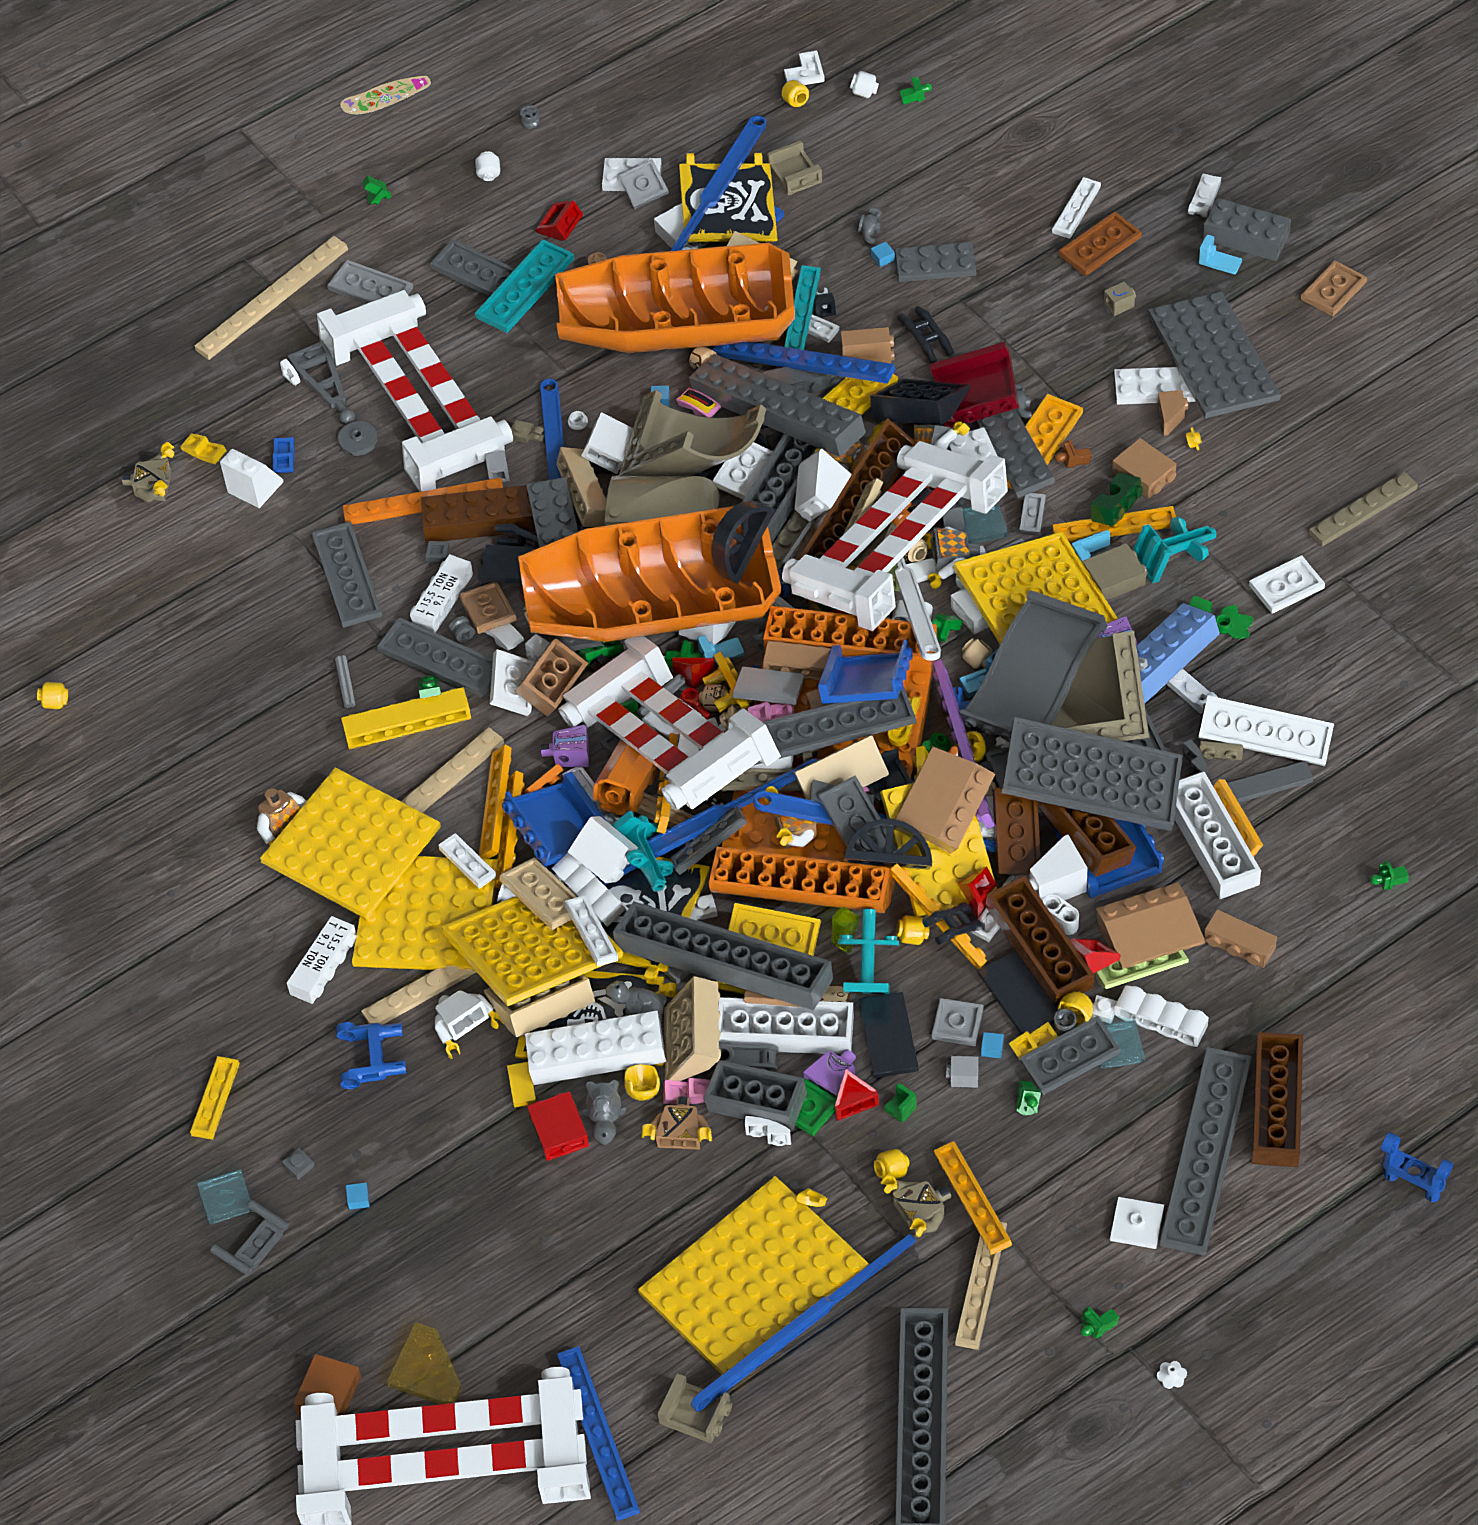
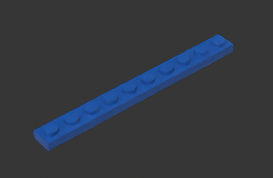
M756 342L716 345L712 349L717 355L728 359L789 367L887 384L896 370L894 364Z

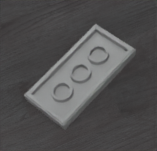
M346 260L327 287L330 291L368 304L403 290L409 294L413 289V283Z

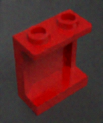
M570 1091L556 1094L552 1098L543 1101L539 1100L527 1106L530 1120L533 1122L541 1142L546 1161L589 1147L587 1133Z

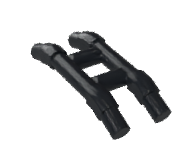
M920 306L915 308V313L922 319V321L915 324L908 316L904 314L898 315V320L902 322L919 343L930 364L937 361L929 344L930 342L938 339L947 356L955 353L948 337L941 331L926 309ZM929 326L933 333L923 337L919 330Z
M514 524L495 525V532L517 535V537H498L497 545L535 547V550L539 548L537 534L519 528V526ZM526 539L535 542V546L526 543Z
M964 902L944 910H938L922 920L925 927L942 920L949 926L950 929L935 937V941L939 945L959 935L985 929L984 922L980 920L970 921L966 913L972 912V906ZM956 915L963 925L959 926L952 916Z

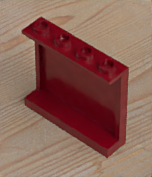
M1005 341L929 364L934 381L970 384L969 391L951 420L943 424L944 427L953 428L956 422L971 423L985 417H991L1019 408L1011 353Z

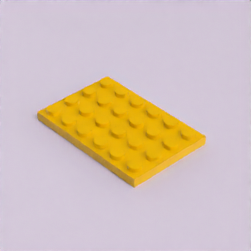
M913 783L880 792L887 819H896ZM976 814L956 851L950 854L926 840L932 854V867L929 870L907 868L911 873L910 878L915 883L919 882L925 888V894L930 900L934 898L941 906L940 910L963 902L968 903L958 882L983 867H988L994 879ZM893 830V840L899 850L911 838L900 831ZM916 844L903 854L922 856ZM910 897L915 917L927 915Z

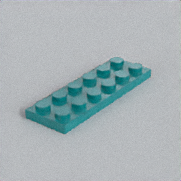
M542 239L475 312L476 318L508 333L556 280L555 274L563 272L575 259L574 253Z

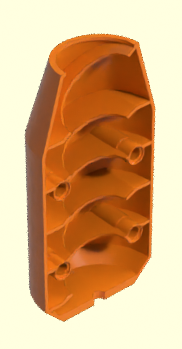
M770 243L621 255L555 274L560 323H557L559 339L624 353L727 345L740 342L778 340L795 319L789 253Z
M734 506L584 529L521 555L518 558L530 632L609 642L762 618L781 593V584L768 526L738 584L723 578L717 572L711 554L715 530L723 516ZM741 524L738 526V528H737L736 531H735V532L738 533V534H741V532H742V531H741ZM732 538L730 546L735 545L737 540Z

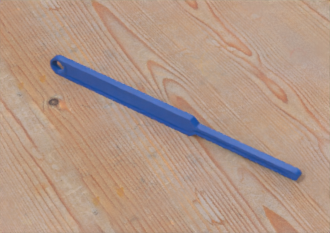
M753 116L750 118L700 195L701 204L670 251L682 250L708 208L716 206L765 130L766 119L764 117ZM753 122H761L762 125H755Z
M546 379L542 381L540 388L549 480L562 478L556 463L560 447H564L558 383L554 379ZM547 385L555 386L553 390L548 391L544 389Z
M812 759L726 805L716 804L666 830L665 833L647 840L655 858L701 835L737 806L741 809L753 803L758 792L765 791L769 786H773L778 790L797 780L794 772L817 760ZM631 863L627 864L623 870V875L638 867ZM595 875V877H596L603 885L607 884V883H605L604 881H602L598 876Z
M766 791L758 792L753 800L754 806L760 811L833 825L823 806L817 801ZM765 797L769 800L770 804L762 805L758 802L757 798ZM878 814L880 819H887V815ZM983 839L986 850L996 852L995 841Z
M911 1234L907 1235L830 1296L823 1297L698 1393L691 1402L694 1410L699 1412L719 1398L724 1392L728 1391L825 1316L841 1299L913 1245L916 1239Z

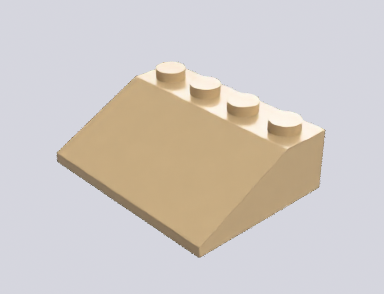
M584 974L509 1006L499 998L491 987L484 990L495 1011L515 1037L525 1036L526 1033L538 1027L547 1026L549 1022L558 1018H564L569 1013L578 1009H584L589 1004L595 1002L590 981Z
M694 976L664 1008L665 1080L682 1081L709 1070L719 1061L721 1056V1050L719 1049L721 1032L718 1022L720 1019V1011H718L720 999L718 982Z

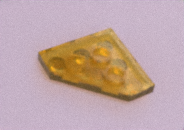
M415 1322L387 1384L394 1389L439 1404L455 1403L462 1386L437 1329Z

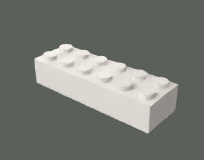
M1201 772L1179 780L1174 819L1219 899L1260 885L1261 870L1206 773Z
M720 997L718 1011H720V1019L718 1022L721 1032L719 1042L772 1045L778 1047L779 1052L825 1054L828 1051H832L835 1054L841 1055L846 1049L851 1051L854 1019L853 1003L819 1001L813 1011L804 1007L745 1003L744 998Z
M658 1011L525 1034L529 1072L533 1085L619 1071L640 1064L653 1065L666 1062Z

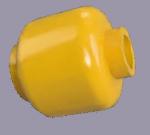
M790 80L782 88V97L792 107H801L807 102L809 91L798 80Z
M45 682L42 688H38L37 700L41 701L43 708L59 710L63 705H67L68 688H65L63 683Z
M905 915L902 920L897 922L896 936L899 937L902 943L920 945L924 939H928L930 928L923 925L922 920L924 918Z
M898 1149L881 1152L874 1161L875 1173L882 1179L886 1175H891L895 1179L902 1178L906 1175L907 1168L909 1167L907 1155Z

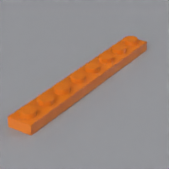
M495 478L343 505L345 522L351 521V524L354 525L421 513V497L503 488L502 479Z

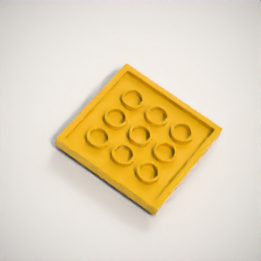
M734 903L729 930L814 956L821 920ZM717 981L718 990L745 995L746 989Z

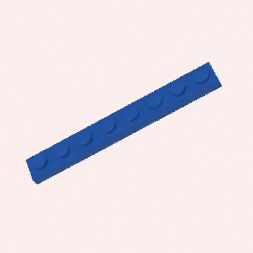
M580 1347L558 1353L557 1356L561 1367L567 1368L570 1371L574 1390H581L583 1420H581L616 1520L619 1521L639 1514V1507Z

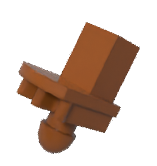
M1071 440L1063 443V453H1057L1055 456L1058 462L1064 461L1067 468L1090 464L1092 458L1089 448L1075 450Z

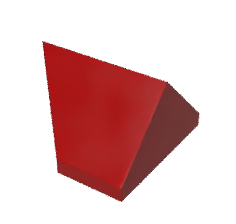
M673 658L674 674H681L686 679V684L690 688L696 689L704 683L703 677L716 671L715 659Z
M987 866L958 882L977 919L985 907L987 894L991 893L997 886Z
M847 1069L845 1070L835 1104V1117L837 1121L879 1105L877 1090Z

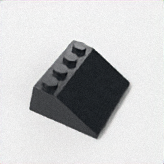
M901 378L870 396L872 419H880L883 422L888 418L891 421H897L899 424L911 422L914 425L931 424L943 426L945 422L953 417L969 391L970 384Z

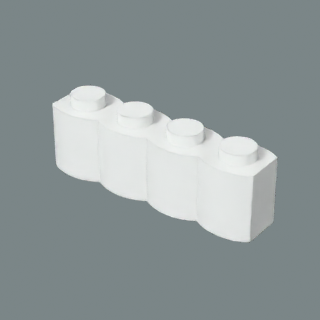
M569 852L551 868L556 873L554 876L563 884L566 883L568 885L567 888L578 897L584 895L587 897L598 920L607 927L626 909L595 875Z
M1125 986L1115 1005L1114 1015L1125 1021L1136 1023L1143 1028L1157 1031L1166 1037L1178 1039L1194 1047H1198L1208 1026L1209 1018L1202 1011L1186 1009L1179 1002H1168L1162 996L1147 994L1137 986Z

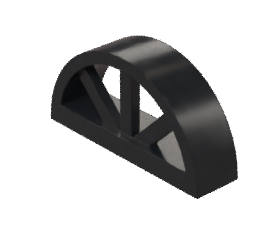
M746 501L737 504L723 516L715 530L711 547L714 567L723 578L736 584L739 583L776 509L756 501ZM741 524V531H742V532H741V534H738V533H736L735 531H736V529L738 528V526ZM732 538L737 540L735 545L730 546Z
M880 819L864 825L854 834L845 848L842 862L891 867L898 864L900 867L904 866L905 868L929 870L932 867V854L925 838L913 826L900 820ZM886 828L885 853L871 839L867 832ZM893 830H897L911 839L892 854ZM861 837L873 852L854 851L852 849L856 841ZM916 844L922 856L903 854Z

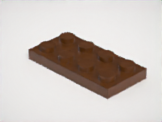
M1002 788L993 789L997 875H1030V869L1041 859L1038 801L1001 793Z

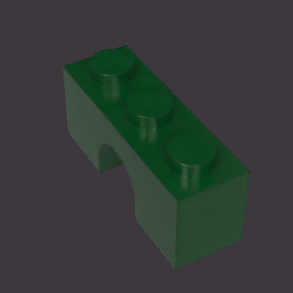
M1119 472L1110 482V495L1099 494L1091 503L1092 521L1114 527L1123 518L1124 514L1132 508L1135 501L1142 496L1141 478Z

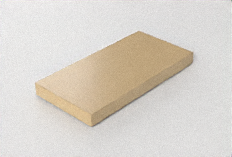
M872 735L794 772L807 800L810 797L811 782L813 780L838 785L856 775L863 788L889 775Z
M535 857L500 875V881L551 930L572 920L565 907V901L577 896Z

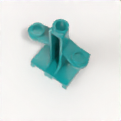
M1177 516L1172 518L1170 522L1171 530L1175 536L1161 539L1150 524L1143 525L1133 550L1136 552L1140 564L1145 565L1148 573L1147 577L1152 583L1159 582L1171 555L1185 550L1196 561L1204 560L1208 556V549L1205 545L1201 544L1215 539L1216 530L1213 527L1204 526L1187 531L1185 520Z
M629 810L611 826L638 847L637 850H632L626 854L627 861L642 870L653 891H661L665 888L666 880L664 876L670 875L673 872L674 866L670 861L656 860L647 839L657 832L658 823H650L648 818L643 815L636 818L633 812Z
M862 909L861 939H853V935H840V939L837 940V944L861 945L860 983L844 982L843 992L845 994H850V992H862L863 994L883 992L885 995L890 994V985L888 983H874L875 945L899 946V941H897V936H884V940H875L876 909Z

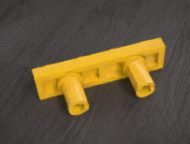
M720 651L714 655L719 665L718 670L702 679L705 685H717L723 681L728 682L731 688L730 692L714 701L720 713L733 704L740 705L742 709L748 711L752 700L733 698V691L739 675L730 658H724Z

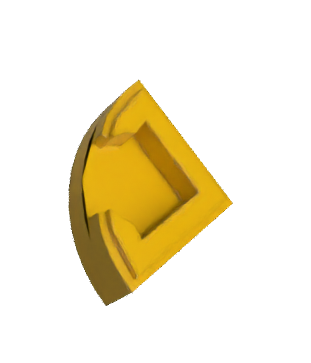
M807 1188L798 1194L796 1201L820 1207L826 1204L827 1198Z

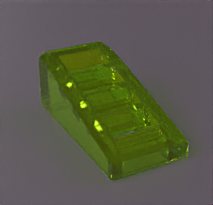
M841 907L832 916V944L846 953H850L853 945L837 944V940L840 939V935H853V939H855L859 916L845 907Z

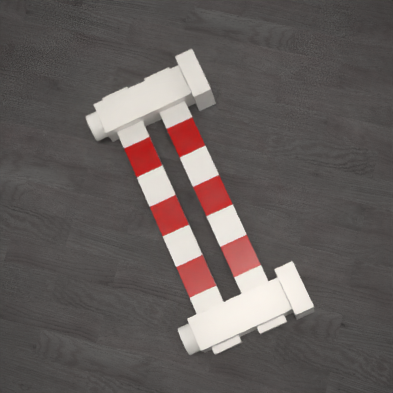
M403 290L339 315H335L332 309L317 313L320 342L323 341L329 349L335 365L350 361V352L358 349L416 435L403 441L402 449L404 469L419 492L436 489L435 480L486 461L485 453L502 450L505 452L504 445L513 442L512 431L505 420L495 422L491 416L480 420L417 328V318L426 315L423 300L418 293L408 296L406 291ZM394 336L457 430L447 434L442 431L382 339Z
M921 441L914 447L903 446L897 457V466L905 470L906 473L820 559L805 554L800 560H788L782 572L783 581L791 584L792 594L855 615L858 618L859 627L873 631L896 607L892 574L887 572L961 497L971 500L972 510L986 514L1008 492L1004 458L990 455L985 461H981ZM926 486L935 488L854 571L846 568Z
M644 636L626 639L624 642L628 649L565 693L563 697L566 703L558 708L562 718L571 728L578 726L580 723L588 728L598 721L667 774L666 777L669 784L663 787L661 791L667 802L675 810H678L685 804L694 809L758 761L768 766L781 757L766 725L745 709H741L730 717L733 727L724 733L663 688L662 685L671 680L673 676L658 646ZM632 697L701 750L690 758L620 705V703Z
M551 1367L541 1372L542 1380H538L539 1394L338 1416L334 1397L331 1394H310L305 1398V1406H301V1420H296L298 1451L303 1450V1465H298L299 1495H296L297 1515L301 1525H352L351 1506L345 1491L537 1470L538 1487L543 1504L591 1499L589 1477L586 1469L584 1434L578 1435L577 1420H583L581 1390H574L569 1369ZM542 1424L543 1439L341 1461L340 1446Z

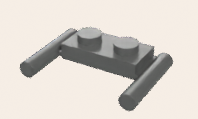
M254 1200L250 1201L248 1208L265 1218V1220L252 1233L235 1256L216 1244L211 1248V1253L247 1276L252 1272V1269H256L290 1225Z

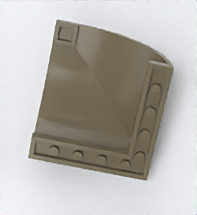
M658 390L650 392L643 397L619 475L693 476L745 452L755 441L765 420L766 408L759 405L748 410L745 415L731 418L700 417L665 406L660 403L662 393Z
M614 475L610 480L605 526L718 509L719 491L713 481L699 476Z
M1134 631L1096 638L1086 654L1064 703L1051 725L1119 741L1149 738Z

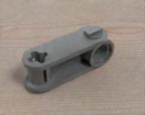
M719 1042L721 1054L729 1055V1058L725 1060L726 1062L772 1072L778 1070L776 1053L779 1052V1048L776 1046ZM718 1062L713 1065V1069L716 1068Z

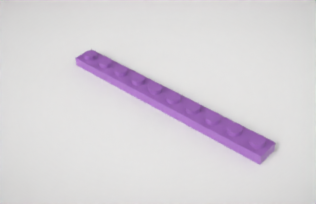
M937 660L933 662L936 669L933 671L936 682H940V686H937L941 698L945 699V701H942L944 710L950 715L946 718L950 728H954L951 734L955 744L958 743L959 745L957 747L958 756L976 763L948 671L942 660ZM985 794L976 812L978 821L984 822L986 828L989 829L994 827L995 823Z

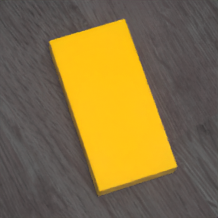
M528 1062L507 1065L514 1107L530 1105L536 1102Z

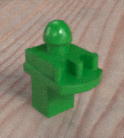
M911 77L913 87L900 91L903 104L925 100L924 92L931 91L932 85L930 83L921 85L919 77Z
M367 175L362 181L364 189L369 191L367 195L368 203L378 205L383 198H391V192L387 190L386 183L382 180H377Z
M936 614L935 618L931 620L932 624H937V640L939 642L947 640L950 630H960L963 620L956 616Z
M684 640L681 651L666 652L665 662L668 667H673V658H702V654L700 652H693L694 646H692V642Z
M1387 860L1379 864L1378 875H1372L1370 882L1373 885L1381 883L1384 890H1390L1395 885L1407 883L1409 875L1405 866L1392 869L1390 862Z
M1019 1080L1017 1089L1019 1096L1016 1110L1023 1115L1037 1113L1041 1090L1037 1089L1033 1082Z
M1086 1307L1082 1312L1081 1318L1083 1322H1081L1082 1328L1080 1333L1086 1337L1092 1335L1097 1339L1117 1325L1119 1316L1113 1309L1098 1316L1091 1307Z

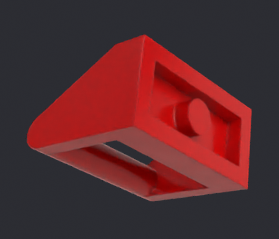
M574 200L553 203L536 228V232L559 241L566 240L583 216V213ZM556 212H560L553 224H549Z
M1070 939L1092 973L1120 960L1121 955L1100 940Z

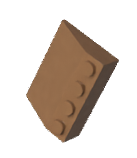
M932 747L895 820H900L913 826L922 834L925 840L951 854L958 849L995 774L977 763Z
M1178 882L1096 908L1098 928L1108 946L1121 955L1118 963L1122 969L1205 943L1188 898Z

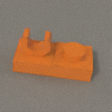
M556 764L523 791L522 794L544 789L543 786L547 783L551 786L560 779L558 774L563 771L562 767Z

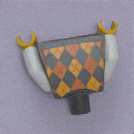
M956 422L953 430L950 427L931 424L914 425V441L916 443L919 441L948 450L949 443L957 437V434L959 433L961 436H964L969 432L970 428L962 422Z
M949 526L934 528L932 535L925 533L922 537L926 541L928 549L932 548L935 571H938V574L930 573L928 575V580L931 582L930 586L933 589L941 586L942 582L940 579H945L955 573L953 569L954 562L968 559L970 556L980 555L979 543H968L966 532L955 530Z

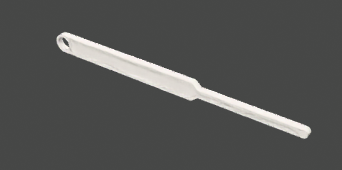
M902 557L896 563L897 569L895 570L894 577L920 654L926 660H937L940 658L941 649L914 571L906 567Z

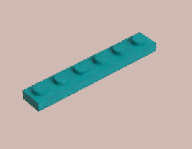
M801 266L794 299L795 319L788 327L784 347L805 350L821 268Z

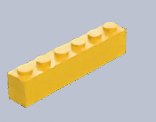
M464 687L442 692L441 695L411 699L406 702L342 717L341 720L348 747L353 749L471 719V714Z

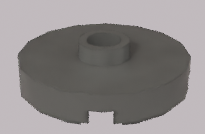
M357 421L344 426L339 432L338 440L343 452L347 454L352 453L353 456H360L371 452L375 448L378 436L373 425Z

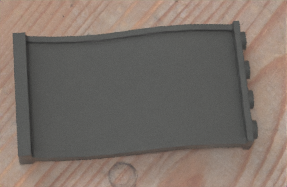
M1030 590L1026 596L1027 601L1006 632L980 688L966 709H961L960 715L963 723L970 728L982 729L989 735L1001 736L1002 739L1010 742L1014 717L1051 725L1064 703L1086 654L1101 632L1104 633L1108 627L1104 615Z

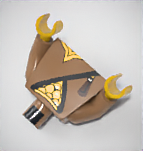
M684 1096L676 1099V1106H665L663 1112L659 1113L650 1124L642 1126V1138L644 1136H651V1140H655L656 1134L657 1148L700 1150L701 1140L709 1139V1141H712L711 1129L704 1116L697 1113L696 1107L689 1106L690 1099Z

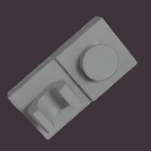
M1029 493L1025 495L1020 533L1040 535L1046 494Z

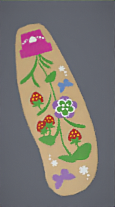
M417 76L392 81L364 93L345 98L340 105L343 111L349 114L373 112L397 103L427 88L431 81L428 76Z

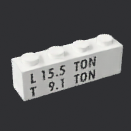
M449 554L447 559L441 563L437 574L431 578L426 591L422 592L417 605L412 607L410 612L412 623L436 633L458 599L459 594L462 593L473 575L470 561Z
M331 916L288 980L287 986L290 995L311 1004L314 1003L316 998L321 996L324 986L333 978L335 969L339 964L343 963L349 948L355 945L357 935L354 925Z

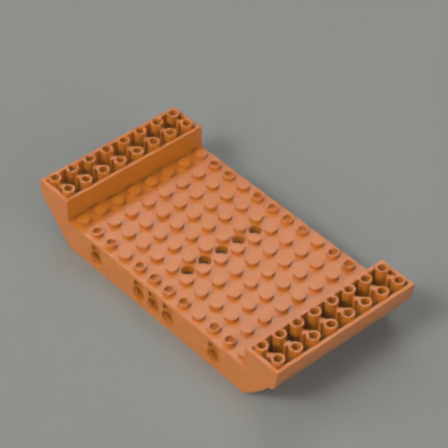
M771 606L763 638L764 652H766L768 641H781L783 643L803 644L814 647L822 646L830 648V650L832 646L841 645L843 657L899 653L904 640H907L908 648H912L913 659L909 662L910 667L906 671V680H903V686L908 697H920V705L916 713V723L913 724L908 742L903 746L892 745L888 740V731L873 734L872 736L880 754L897 748L899 760L910 779L914 780L917 768L914 766L913 756L916 755V747H920L922 744L932 691L933 662L935 660L922 658L910 621L884 619L871 631L859 627L858 618L855 615ZM932 624L937 637V624ZM804 678L797 703L793 705L795 714L809 710L806 692L818 690L820 680ZM754 700L753 706L764 703L765 701ZM768 702V703L770 704V706H771V705H774V704H777V703H773V702ZM865 737L819 748L818 756H812V759H822ZM793 755V769L804 763L803 757ZM734 790L732 801L751 791ZM778 791V794L805 799L802 791ZM765 797L758 800L762 805H769L765 802ZM751 803L741 808L747 824L723 841L722 847L716 848L709 879L711 892L861 911L862 909H876L878 913H885V909L889 907L892 901L895 880L890 875L892 867L842 862L846 846L834 825L816 824L817 836L804 847L793 846L784 849L780 843L781 838H777L779 831L774 819V813L760 811ZM874 804V808L878 814L886 815V812L879 813Z

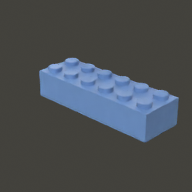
M1183 603L1136 646L1137 656L1147 659L1148 663L1145 670H1140L1144 704L1220 634L1213 614Z

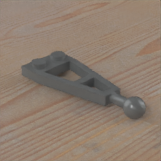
M321 341L288 355V360L297 374L332 409L337 407L340 412V421L343 424L352 423L355 420V414L344 405L346 398L332 355L325 343ZM327 361L332 377L317 383L305 370ZM335 386L338 396L332 398L325 390Z

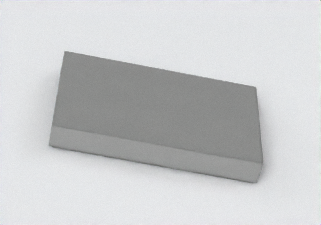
M742 667L733 691V698L796 705L804 683V674Z

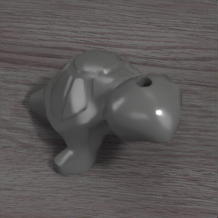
M618 980L606 987L607 996L616 1003L625 1004L626 1016L658 1011L660 1023L662 1022L661 1013L664 1004L667 1002V996L644 988L631 987L628 989L624 981Z
M617 1080L599 1084L590 1081L586 1084L588 1090L586 1098L587 1109H583L582 1113L595 1122L593 1136L600 1144L605 1146L611 1143L616 1135V1127L613 1121L626 1113V1106L621 1107V1100L617 1090L619 1082Z

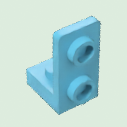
M1207 235L1200 247L1199 264L1236 274L1242 259L1216 251L1214 236Z
M1109 530L1098 532L1072 543V547L1082 563L1084 560L1091 558L1090 552L1110 545Z
M705 635L697 637L698 649L702 654V658L715 659L714 655L720 651L724 658L729 657L730 660L744 655V650L738 638L713 645L712 642H708Z

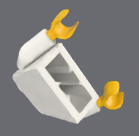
M457 991L450 997L448 995L442 996L435 1008L438 1013L435 1016V1030L442 1043L446 1044V1052L450 1059H453L450 1053L452 1049H456L460 1055L459 1046L457 1043L452 1042V1039L457 1040L488 1019L489 1016L491 1017V1026L494 1029H498L499 1026L497 1021H495L496 1019L503 1023L497 1012L493 1011L494 1007L481 994H467L463 991Z

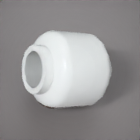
M859 71L858 74H854L850 88H852L853 94L869 98L872 93L876 94L879 83H876L875 75Z
M483 152L476 158V174L484 181H492L500 175V160L494 153Z

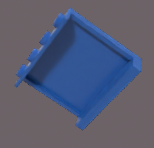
M904 640L899 653L843 657L841 645L832 646L818 685L822 704L897 699L900 690H903V680H906V671L910 667L909 662L913 659L912 648H908L907 640Z
M573 772L564 774L563 782L518 797L513 798L511 793L507 791L502 804L504 812L510 816L515 828L519 829L525 842L530 845L536 858L540 859L544 867L557 863L568 853V850L590 817L601 816L607 821Z
M1113 818L1135 844L1136 850L1129 865L1095 877L1087 867L1086 892L1090 898L1162 872L1163 855L1161 851L1156 850L1154 839L1151 834H1147L1145 825ZM1054 827V833L1058 841H1060L1063 836Z

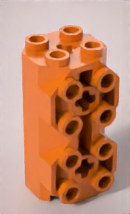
M620 739L594 784L593 798L596 802L598 800L601 810L623 816L629 810L636 812L643 801L644 790L647 786L653 784L658 775V767Z

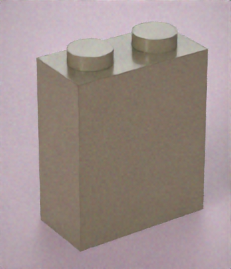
M1127 543L1083 561V565L1106 600L1146 585L1147 569L1144 564H1140L1136 552L1131 550Z

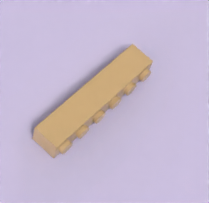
M560 447L556 465L561 477L567 478L571 500L582 526L594 528L605 526L607 499L604 497L603 490L600 488L598 478H596L589 460L581 457L584 449Z

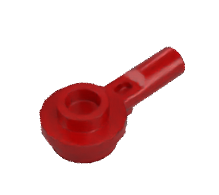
M687 688L682 692L680 696L681 701L694 708L705 719L712 718L699 702V692L696 689Z

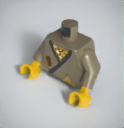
M165 442L161 446V452L154 458L136 463L134 474H123V485H131L135 496L146 502L153 500L166 501L171 477V468L167 458L174 456V451H172L174 446L169 442Z
M886 1175L881 1181V1184L887 1185L884 1188V1192L888 1194L893 1191V1205L915 1237H920L922 1233L937 1231L944 1216L943 1202L951 1198L948 1188L943 1186L934 1191L927 1181L921 1183L897 1181L891 1175Z

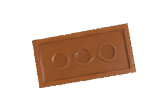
M1113 212L1060 249L1059 256L1086 277L1140 239L1142 232L1117 212Z

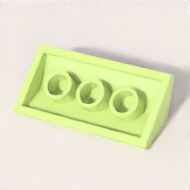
M1183 950L1129 968L1122 969L1117 961L1094 974L1098 984L1108 989L1188 963V958Z

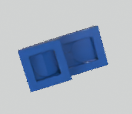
M294 437L274 438L273 472H294Z

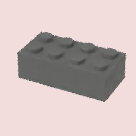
M1217 198L1204 223L1203 240L1207 235L1214 236L1215 244L1277 261L1290 235L1291 219Z
M719 1060L705 1093L704 1100L708 1112L744 1120L746 1116L764 1118L793 1130L807 1095V1090L803 1078Z

